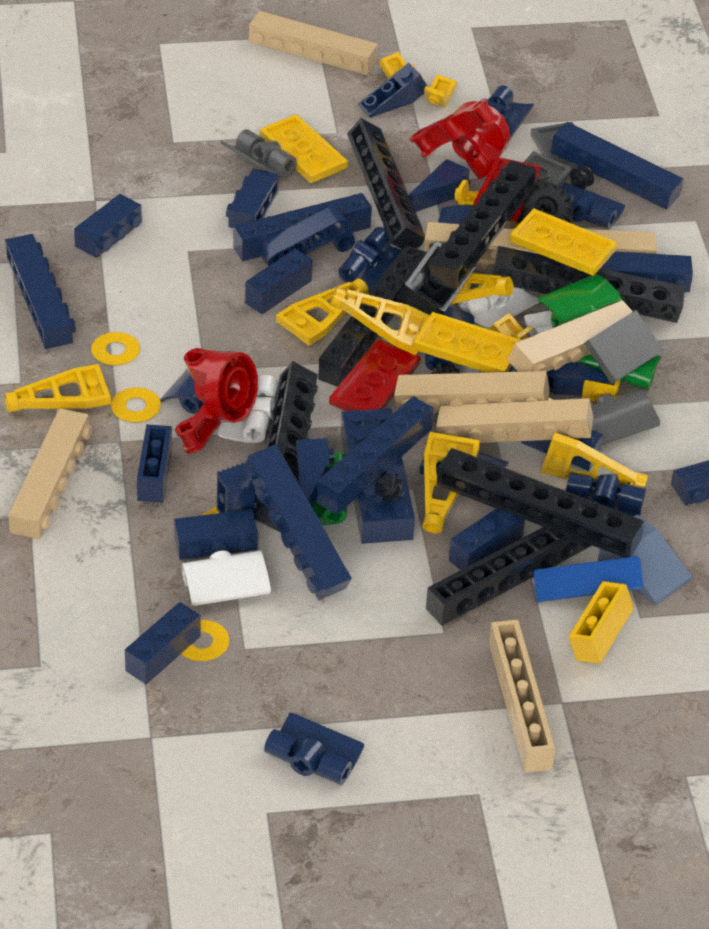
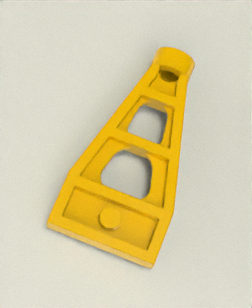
M471 273L451 304L492 295L511 296L513 293L512 279L497 275ZM472 283L482 284L481 287L470 289Z
M359 278L351 283L348 282L337 286L346 291L348 289L367 295L369 292L366 283ZM335 287L293 303L276 314V322L305 344L311 346L326 336L347 312L327 302L331 300L337 288ZM319 307L328 316L323 321L318 322L306 312Z
M340 287L336 288L330 301V305L343 309L392 345L413 355L417 354L418 351L413 350V342L430 315L406 304L348 289L346 291ZM360 303L374 306L377 309L375 317H370L359 309ZM383 313L396 314L401 318L398 330H393L382 322L381 317Z
M99 364L73 368L15 389L13 392L4 393L8 413L21 409H88L111 404V396ZM72 382L78 384L81 392L79 396H62L59 392V387ZM46 389H51L53 398H35L34 395Z
M434 432L429 433L424 452L425 517L422 528L427 532L441 533L443 531L445 519L459 494L450 491L445 501L433 499V488L437 484V462H442L451 448L478 457L480 440Z
M554 432L540 473L568 479L570 472L592 476L593 479H597L599 468L605 467L618 475L617 479L620 485L624 483L642 488L645 487L648 475L634 472L586 444ZM574 456L583 457L593 464V470L582 472L572 469L570 466L572 458Z

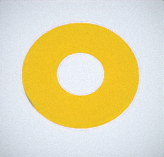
M110 332L95 339L91 346V352L98 361L104 364L123 365L131 362L138 356L140 344L136 338L127 333ZM112 342H120L125 345L126 349L120 355H111L106 351V346Z
M140 387L124 389L118 392L111 401L113 413L118 418L128 422L149 420L161 408L159 397L151 390ZM132 398H141L145 401L146 407L141 411L133 412L127 409L126 402Z
M201 620V632H206L212 636V645L200 649L192 644L181 654L195 661L215 659L227 650L229 635L220 624L210 620Z

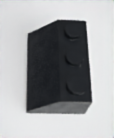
M436 240L394 301L414 307L426 314L434 312L443 315L476 267L472 268L456 290L430 282L428 263L432 257L437 255L442 245Z

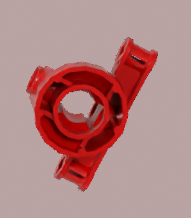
M484 98L478 102L464 103L453 114L418 130L409 140L416 144L423 158L451 141L455 153L466 160L467 165L478 179H482L488 175L496 158L500 157L506 150L511 137L509 126L504 117L495 108L487 105L488 101Z
M202 348L191 349L184 355V362L195 381L194 390L196 396L203 402V406L197 414L180 422L175 428L177 436L181 437L183 441L182 447L186 453L191 454L200 451L221 422H241L250 414L257 397L258 374L256 366L249 355L243 352H220Z

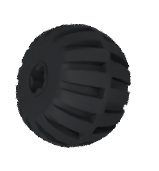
M544 182L536 183L534 189L523 203V210L517 222L520 224L533 209L539 211L543 209L544 212H548L547 214L571 223L573 217L571 200L567 193L557 185Z

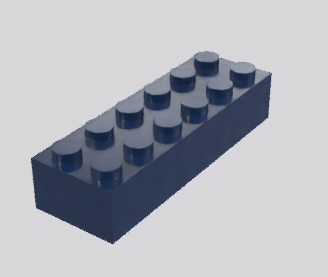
M392 408L342 412L341 439L344 454L347 455L393 414ZM402 457L379 477L381 478L387 473H392L396 479L403 482V490L399 498L392 502H385L382 497L377 496L374 490L377 483L376 480L353 500L361 544L413 540L415 516Z

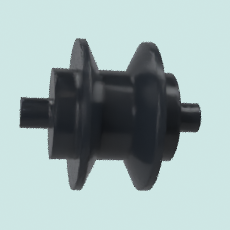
M580 165L578 169H573L570 173L571 184L582 189L591 186L594 183L593 171L586 165Z
M447 361L446 366H441L439 362H436V367H434L433 373L430 374L460 373V370L456 369L451 361Z
M387 473L377 479L374 489L375 494L382 497L385 502H392L401 496L403 482L396 479L392 473Z

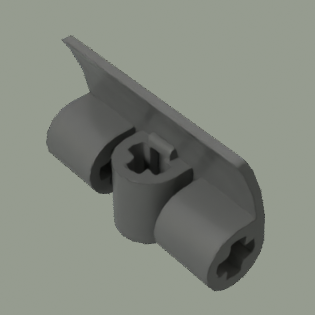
M249 129L240 132L236 145H229L222 140L220 142L267 172L288 175L294 171L297 165L296 157L281 149L277 141L265 142L261 136Z
M640 389L613 397L611 394H605L599 397L595 404L591 405L593 412L592 430L603 434L602 445L660 426V420L654 407Z

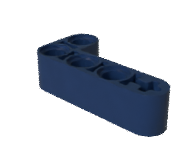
M330 206L263 241L258 250L267 266H270L295 248L306 255L332 242L339 252H345L354 246L355 238L348 221L340 209L336 206Z

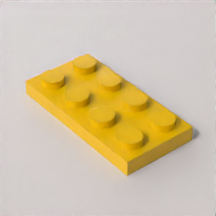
M297 114L260 129L259 136L265 142L277 141L281 149L296 157L297 165L295 170L310 184L348 168V160Z
M533 209L513 230L509 241L592 276L598 272L617 249L616 241L536 209Z
M432 312L415 338L413 350L486 373L508 372L512 366L508 361V357L514 344L522 340Z

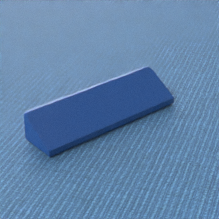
M638 556L534 570L537 603L592 596L596 593L602 581L625 584L628 591L644 589L641 562Z

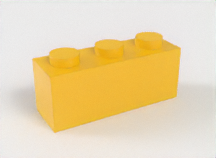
M602 581L568 636L576 660L601 664L634 609L627 585Z

